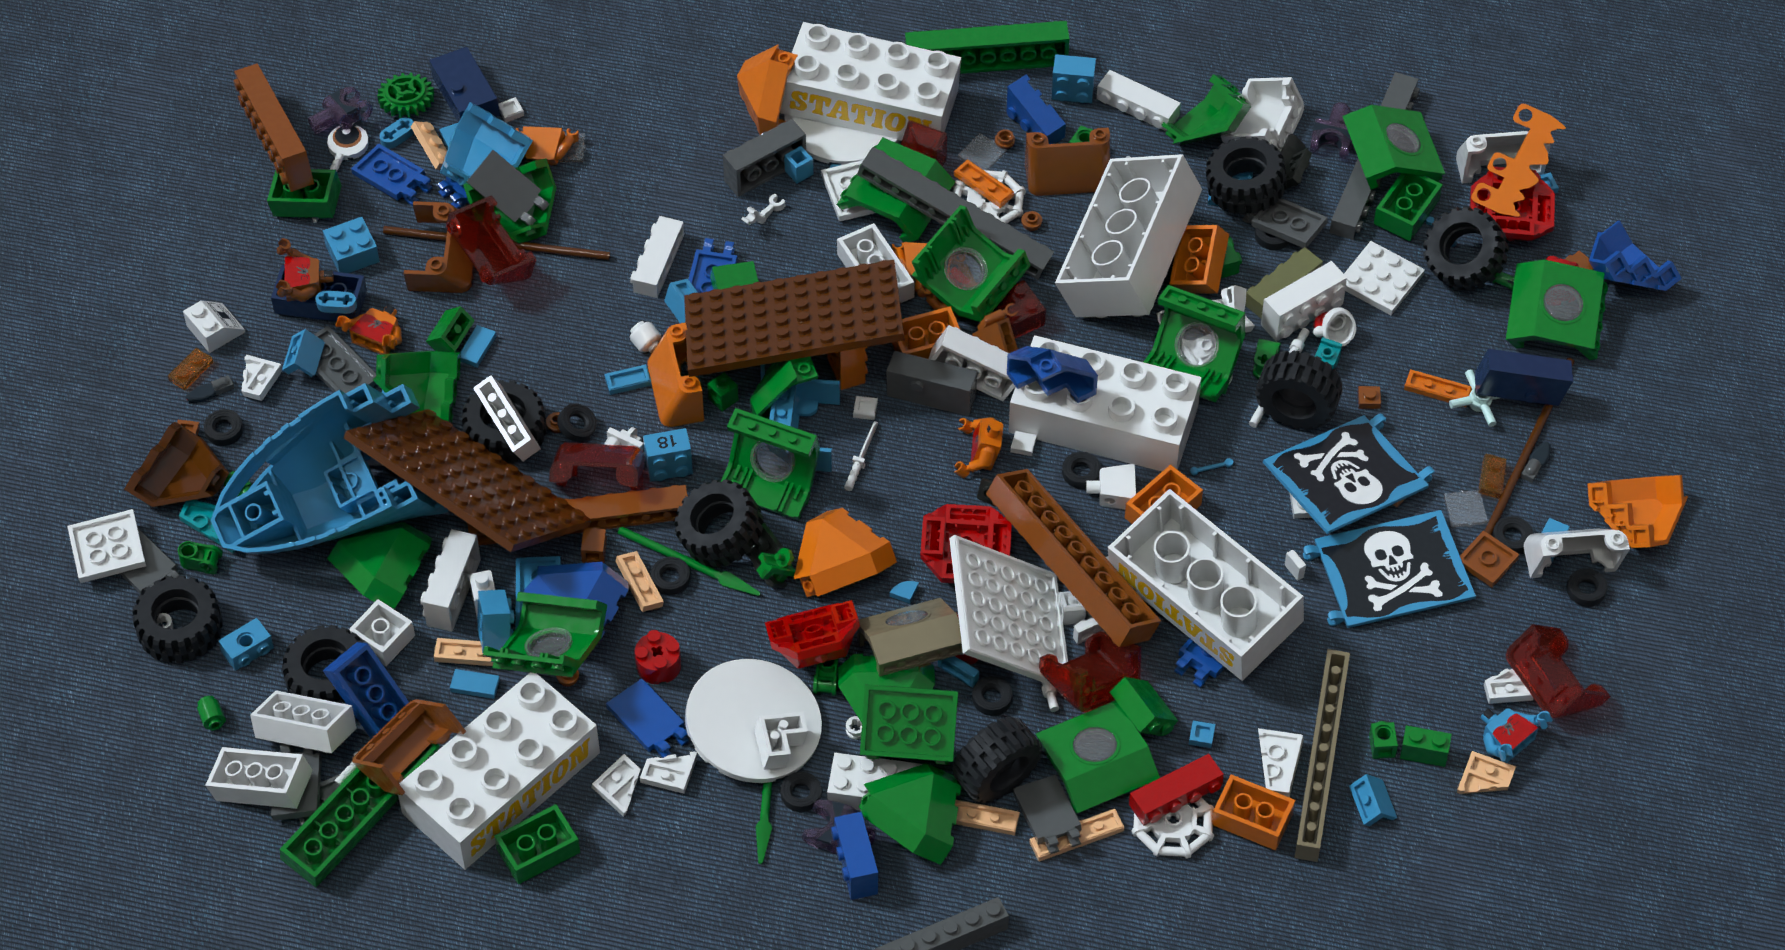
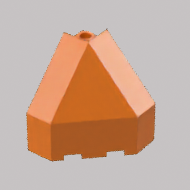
M779 45L745 60L737 74L740 96L745 102L760 135L786 122L779 119L787 77L798 55L780 50Z
M1682 475L1609 480L1587 484L1589 506L1594 511H1598L1613 530L1622 531L1626 535L1631 548L1668 544L1688 496H1684Z
M844 508L826 511L806 522L794 579L800 578L806 597L814 595L818 597L868 578L897 563L890 541L884 537L879 538L872 533V528L860 520L856 521L848 515L849 512Z

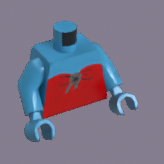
M1488 708L1480 717L1487 724L1483 734L1486 752L1489 755L1499 757L1502 762L1508 763L1535 740L1538 731L1537 726H1540L1542 729L1548 727L1547 722L1553 721L1550 713L1542 711L1538 715H1529L1505 709L1499 715H1496Z

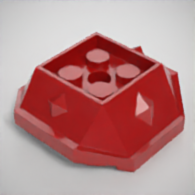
M1494 166V168H1495L1496 170H1503V169L1506 168V167H1495V166ZM1536 170L1531 171L1539 181L1530 188L1520 190L1525 199L1513 203L1520 217L1500 214L1471 199L1479 183H1485L1499 189L1504 177L1488 171L1486 175L1471 186L1470 207L1472 209L1479 208L1484 213L1487 212L1502 228L1508 241H1533L1552 232L1554 229L1555 193L1541 179ZM1482 188L1477 192V197L1481 201H1486L1491 196L1490 191L1486 188Z
M945 504L934 512L923 516L920 558L941 583H955L949 538L957 535L1010 556L1012 524L991 506Z
M850 600L765 622L771 648L780 652L799 669L846 657L853 636L860 627L854 604Z

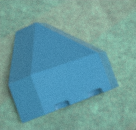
M470 102L454 130L440 173L462 186L492 150L516 168L520 165L533 140L506 122L494 117L493 114Z

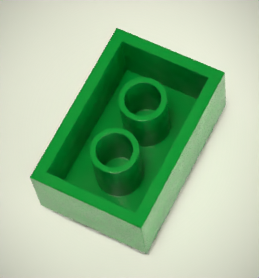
M311 169L314 184L290 192L287 184H282L280 175L275 170L267 199L272 215L274 217L333 218L342 187L336 170Z
M1401 173L1377 206L1374 224L1411 241L1439 202L1443 184L1423 175Z
M557 804L494 835L496 849L518 884L580 853L579 840Z

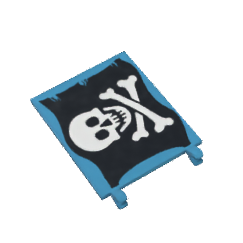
M1381 413L1370 421L1363 415L1263 460V464L1326 534L1429 487L1427 482L1432 480V474L1435 473L1431 466H1427L1417 473L1379 432L1384 427L1383 422L1386 421V417Z
M1441 510L1316 538V546L1307 545L1303 549V557L1306 561L1318 556L1321 557L1341 610H1334L1328 613L1327 621L1330 626H1335L1345 621L1347 628L1476 598Z

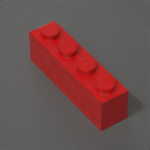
M1207 754L1131 792L1129 806L1143 826L1150 822L1155 823L1162 816L1170 812L1175 813L1188 803L1197 802L1203 795L1218 791L1223 784L1224 774L1210 754Z

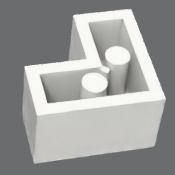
M803 711L758 717L754 731L763 769L786 767L791 755L789 746L804 744L808 728Z

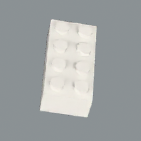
M874 223L837 239V255L846 268L860 264L877 263L882 260H894L900 303L914 298L913 279Z
M1332 261L1265 298L1261 326L1276 342L1282 338L1289 337L1292 332L1299 328H1305L1321 313L1340 307L1343 304L1347 277Z
M950 325L947 326L933 345L929 356L930 360L977 371V390L1004 401L1015 388V385L1007 375V354L1009 353L999 349L997 346L990 345L978 337L971 336L959 328Z
M451 529L449 536L444 538L442 554L437 556L435 562L436 569L434 573L430 574L428 589L421 596V604L424 608L423 616L426 619L427 626L451 632L454 629L470 588L469 575L476 573L481 560L477 535Z
M275 691L250 715L255 738L323 751L325 753H332L357 729L352 705L281 691Z
M222 747L205 786L216 801L297 809L313 769L303 754Z
M834 753L827 791L828 806L833 807L832 801L845 804L844 808L861 810L859 808L861 800L868 793L864 786L865 783L922 764L880 758L867 759L865 756Z

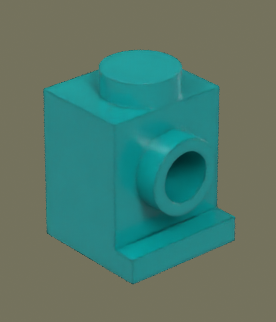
M1322 337L1315 357L1322 358V361L1331 364L1332 369H1335L1341 356L1342 343Z

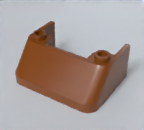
M413 201V208L418 223L448 224L444 257L430 258L426 263L425 271L404 270L403 274L408 291L464 293L468 291L472 286L479 231L477 221L449 203Z
M415 699L406 704L353 757L352 762L385 792L403 795L405 791L399 784L404 779L401 773L430 744H443L449 740L451 733L464 734L466 730L446 704Z

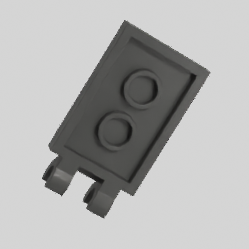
M494 150L487 155L466 181L468 185L513 222H516L519 218L527 226L533 225L536 219L527 212L534 204L542 211L549 205L547 201L538 196L541 189Z
M1281 198L1274 206L1270 205V208L1266 211L1260 210L1257 214L1253 215L1252 213H1247L1243 221L1248 224L1252 223L1254 228H1258L1302 248H1307L1327 224V217Z
M138 529L146 567L119 574L141 595H144L143 590L148 586L152 587L155 581L159 579L163 581L169 576L178 578L179 574L176 572V564Z
M281 743V753L303 754L313 771L297 809L272 806L271 817L273 821L309 817L319 808L322 757L320 753H316V750L303 748L304 752L294 753V748H291V745Z
M1056 775L1013 788V795L1037 844L1045 842L1050 854L1059 852L1057 838L1067 836L1072 847L1081 845L1079 837H1081L1079 833L1081 831V823Z

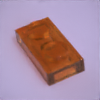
M195 348L168 375V379L181 389L186 390L213 363V359L203 351Z
M1487 453L1484 455L1478 493L1497 499L1501 497L1507 459Z

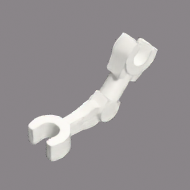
M773 194L769 198V206L763 209L761 213L752 207H748L747 211H749L747 217H742L741 220L748 225L754 224L756 221L763 224L773 211L784 209L785 200L782 199L781 202L775 203L777 195Z

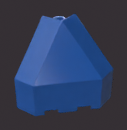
M1620 221L1615 222L1604 232L1597 233L1589 262L1595 271L1605 273L1604 279L1667 291L1682 279L1672 261H1667L1658 267L1632 243Z
M1025 346L1007 354V375L1017 389L1037 381L1047 396L1067 388L1077 403L1097 394L1098 375L1086 359L1051 349Z
M592 562L537 566L538 575L524 589V592L597 600L607 604L605 626L608 622L612 621L619 608L617 602L621 597L624 598L626 596L629 586L627 580L605 563Z

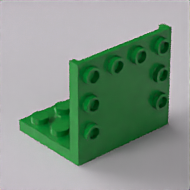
M865 684L860 755H866L867 759H879L881 756L935 760V764H949L953 762L956 757V747L954 745L958 691Z

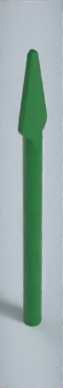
M622 526L618 530L619 535L664 556L680 558L686 562L688 567L717 579L724 587L756 596L761 594L728 571L721 572L710 566L702 565L699 561Z
M772 782L763 783L760 821L755 827L759 864L763 863L772 830L769 822Z

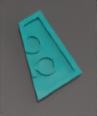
M197 500L186 501L179 514L180 521L221 545L211 523L216 505Z

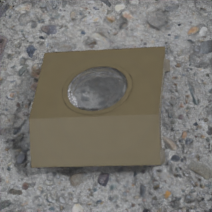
M941 598L859 619L860 627L857 630V640L860 647L864 646V641L870 643L877 662L879 676L963 654L959 619L956 612Z

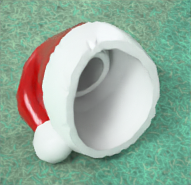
M1341 307L1321 313L1315 318L1313 323V334L1316 337L1320 338L1323 336L1326 339L1342 343V346L1349 344L1356 333V323L1352 314Z

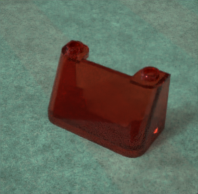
M492 195L449 213L446 223L447 231L455 237L479 272L483 283L496 285L524 281L531 277L536 258L531 251L528 253L524 249L519 251L500 224V214L496 215L494 211V206L497 205V202Z
M563 443L557 449L551 465L549 482L555 486L566 487L570 478L578 476L579 466L616 468V479L621 485L630 487L634 491L643 490L644 453L635 446Z
M1532 624L1509 646L1506 652V659L1541 709L1548 711L1552 718L1558 719L1604 704L1611 697L1605 688L1599 684H1591L1584 689L1562 660L1561 656L1568 650L1569 641L1561 628Z
M1100 631L1086 640L1084 655L1061 664L1058 663L1055 655L1046 654L1040 657L1039 669L1046 680L1074 709L1086 713L1115 700L1110 691L1124 677L1140 679L1141 647L1135 644L1118 647L1107 633Z

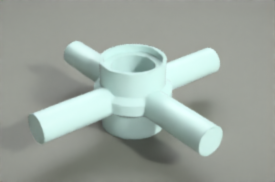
M1473 370L1466 371L1465 375L1472 391L1467 397L1450 400V408L1470 405L1474 411L1483 412L1489 427L1496 425L1497 422L1489 406L1492 400L1499 398L1477 395L1475 374Z

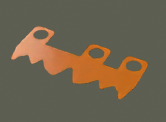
M1524 103L1518 106L1513 120L1530 128L1516 157L1513 159L1496 152L1487 165L1489 171L1504 177L1499 189L1485 183H1479L1471 196L1472 201L1500 214L1520 217V214L1515 210L1513 203L1525 199L1520 190L1530 188L1539 181L1529 166L1548 164V152L1544 143H1554L1551 131L1566 129L1553 116ZM1523 109L1530 110L1532 112L1531 120L1527 122L1520 120L1519 112ZM1497 158L1505 159L1507 163L1506 168L1496 170L1493 167L1494 160ZM1482 188L1488 189L1491 193L1490 198L1486 201H1481L1477 197V192Z

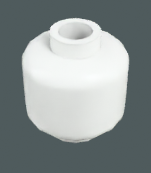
M640 321L630 330V341L642 353L648 351L652 353L661 340V333L651 322L644 323V321Z

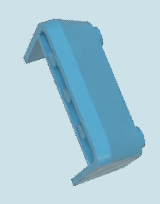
M815 379L791 386L771 405L769 419L798 429L799 416L814 415L818 410V403L840 405V381ZM767 444L770 451L790 466L793 465L790 451ZM820 448L815 471L832 472V448Z

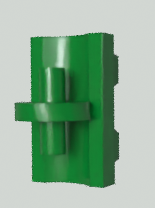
M781 548L775 555L762 552L758 556L761 564L756 571L762 579L768 580L772 575L777 581L784 582L788 576L794 577L796 569L791 564L794 561V556L790 549Z

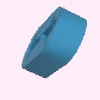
M404 117L380 132L381 145L392 149L414 134L411 129L413 120Z
M322 291L315 298L317 308L321 312L348 314L354 312L357 308L356 297L350 292Z

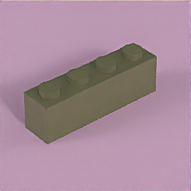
M1305 247L1299 252H1294L1289 260L1284 264L1280 263L1274 272L1270 275H1265L1260 283L1247 290L1245 306L1262 319L1265 298L1320 268L1323 265V261Z

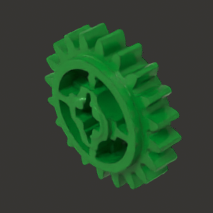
M402 73L399 77L393 75L394 79L387 78V84L381 83V88L378 89L377 97L380 108H384L385 113L391 111V116L399 114V118H402L403 115H407L410 118L411 114L418 116L419 111L425 112V107H431V102H434L432 83L427 82L426 77L421 79L420 74L413 76L412 73L409 75Z

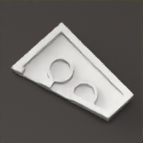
M1258 728L1266 788L1290 797L1304 740L1303 735Z

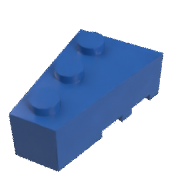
M1026 74L1008 86L1007 115L1014 119L1025 132H1041L1047 136L1049 144H1055L1065 138L1066 123L1050 104L1047 106L1040 98L1042 93L1039 89L1035 91L1028 83L1030 78Z
M862 811L834 817V826L831 827L833 841L837 840L838 843L836 852L838 860L842 861V875L844 881L847 882L850 900L877 895L878 870Z

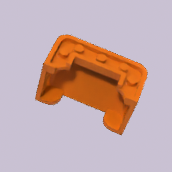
M686 323L670 326L647 361L659 419L667 427L704 421L703 395L699 379L695 376L680 375L683 362H687Z

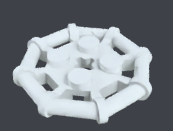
M984 170L1004 184L1005 182L1014 191V197L1012 198L1015 199L1014 206L1008 205V201L1003 207L999 208L991 201L985 202V197L972 188L967 187L961 180L955 181L953 185L954 193L961 197V194L966 195L968 202L975 204L987 213H991L1000 221L1009 223L1016 217L1022 216L1023 198L1026 190L1013 180L1007 171ZM1000 213H1007L1003 217L999 218Z
M1201 797L1195 802L1198 808H1191L1186 804L1177 812H1170L1162 816L1159 821L1155 823L1150 822L1144 826L1134 813V825L1131 832L1156 857L1164 855L1180 856L1188 859L1205 843L1213 840L1212 815L1214 807ZM1171 816H1176V820L1180 821L1171 823L1168 820L1171 819ZM1197 817H1204L1203 827L1197 825ZM1152 831L1154 836L1159 839L1156 843L1147 832ZM1195 833L1199 836L1188 845L1187 841L1191 838V835ZM1165 842L1180 843L1181 847L1164 846Z

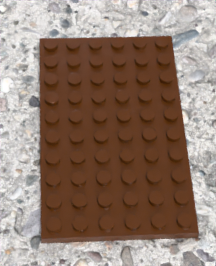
M882 260L877 263L860 264L847 268L841 267L836 270L818 271L807 275H796L795 277L783 279L777 278L772 281L755 282L743 286L736 285L731 288L713 289L708 292L684 295L689 377L905 340L894 260Z
M425 409L407 416H399L346 430L345 440L510 552L587 528L591 523L592 519L587 517L583 511L575 509L568 504L567 500L551 493L549 488L539 485L535 482L534 478L523 474L516 466L502 460L500 455L487 450L483 444L470 439L467 433L459 431L453 427L452 423L441 419L432 410Z

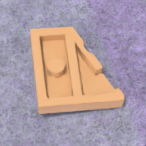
M1472 751L1457 793L1466 794L1508 790L1516 766Z

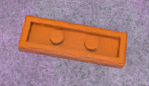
M968 159L954 171L956 178L999 208L1003 207L1014 197L1013 190Z
M1410 369L1404 386L1406 391L1448 403L1450 400L1467 397L1472 391L1471 386Z

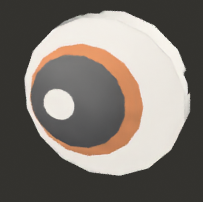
M345 124L331 131L328 136L327 145L334 157L337 153H342L344 155L343 160H348V158L352 157L356 159L368 149L369 139L366 131L360 126L351 127L349 124Z

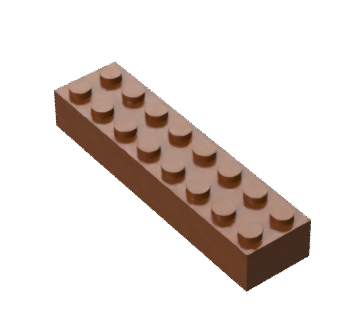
M258 63L235 70L236 79L233 82L237 92L239 91L240 94L238 96L240 106L244 108L247 119L249 118L253 130L255 129L259 141L261 140L265 152L267 151L271 163L273 162L276 173L280 175L282 184H287L290 192L314 184L306 150Z

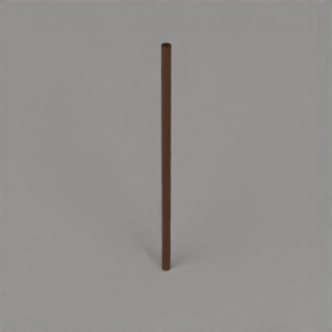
M392 226L383 227V234L440 241H446L447 233ZM478 237L477 245L610 260V252L529 242L517 243L512 240Z
M1567 358L1566 360L1572 361L1573 366L1574 360L1572 358ZM1545 404L1484 530L1491 536L1554 405Z

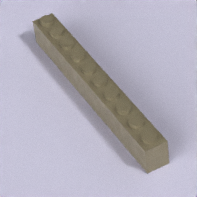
M1327 650L1294 858L1318 862L1349 664V652Z

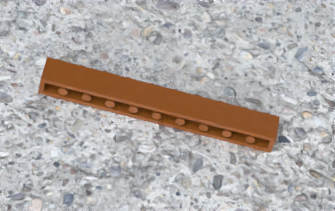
M672 485L664 488H650L640 491L631 490L624 493H608L601 496H585L583 498L565 500H567L569 505L583 511L587 517L592 519L587 528L613 529L620 528L621 526L628 527L675 521V517L678 516L676 512L678 507L683 505L682 500L687 496L686 485ZM467 523L468 533L477 535L479 546L496 543ZM583 529L578 530V531H575V532H572V533H569V534L581 533V532H583Z

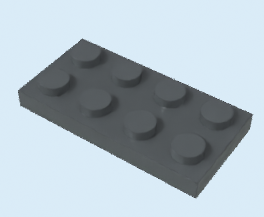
M329 326L314 334L325 342L316 375L333 392L341 390L347 393L364 383L371 387L377 385L372 380L376 377V373Z

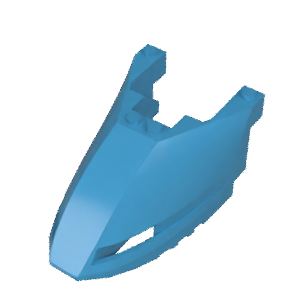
M364 383L347 393L338 390L300 413L298 418L290 423H286L280 428L281 430L268 437L259 448L246 458L220 493L211 523L222 547L248 554L278 553L312 546L390 523L448 512L447 508L407 481L401 483V481L395 479L379 488L367 463V460L372 457L344 439L346 430L399 416H407L420 409L412 389L401 384L383 394ZM265 462L269 463L270 465L257 478L248 491L238 496L241 489Z

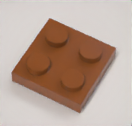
M1483 530L1460 555L1466 571L1490 587H1493L1519 559V554Z

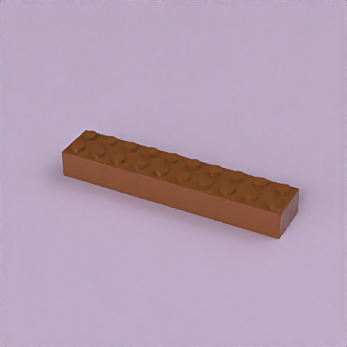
M1028 469L997 474L986 495L1017 529L1019 534L1031 545L1032 549L1044 560L1045 564L1057 575L1058 579L1070 590L1072 595L1077 598L1085 610L1090 613L1098 625L1110 636L1112 641L1118 647H1123L1150 640L1161 622L1159 617Z

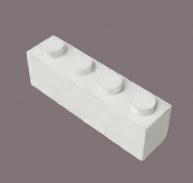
M1111 70L1108 71L1097 86L1098 100L1164 131H1167V129L1161 126L1163 122L1174 124L1180 115V102Z
M659 216L657 223L652 225L651 237L646 240L644 253L638 258V268L631 275L630 283L633 284L634 293L658 298L684 237L683 221Z
M489 376L474 387V390L508 445L522 461L541 449L498 381Z

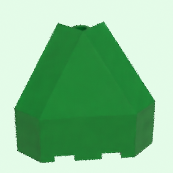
M1213 74L1209 81L1214 85L1205 99L1175 124L1163 122L1161 126L1167 129L1165 134L1174 140L1172 144L1184 145L1234 133L1250 110L1251 105L1245 102L1246 99L1238 92L1236 86L1222 76Z
M547 158L516 167L519 172L541 189L538 196L549 203L548 207L543 211L534 204L527 212L536 219L533 225L527 226L519 218L516 222H513L470 185L465 183L463 186L473 214L517 243L531 241L546 235L556 192V185Z
M418 351L378 354L376 377L372 380L385 393L401 384L406 385L412 389L420 406V409L412 413L429 409L434 411L441 419L452 423L454 416L452 406L456 404L457 381L460 379L461 352Z
M811 356L771 363L750 398L751 413L769 419L771 405L791 386L818 379Z
M399 522L339 538L327 559L363 596L373 602L379 599L395 609L404 595L408 583L416 573L422 557L430 547L432 538L405 522Z
M853 654L838 667V687L862 723L865 684L933 689L935 686L934 665L927 663L879 676L875 656Z
M925 763L865 783L864 786L868 793L863 796L859 805L863 817L912 853L941 865L953 847L954 837L951 836L952 825H956L958 807L955 806L956 795H960L961 785L955 777Z

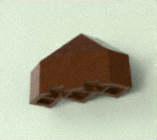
M173 422L168 426L159 443L150 450L142 466L134 471L124 490L151 507L211 497L220 490L229 472L201 437L179 423Z

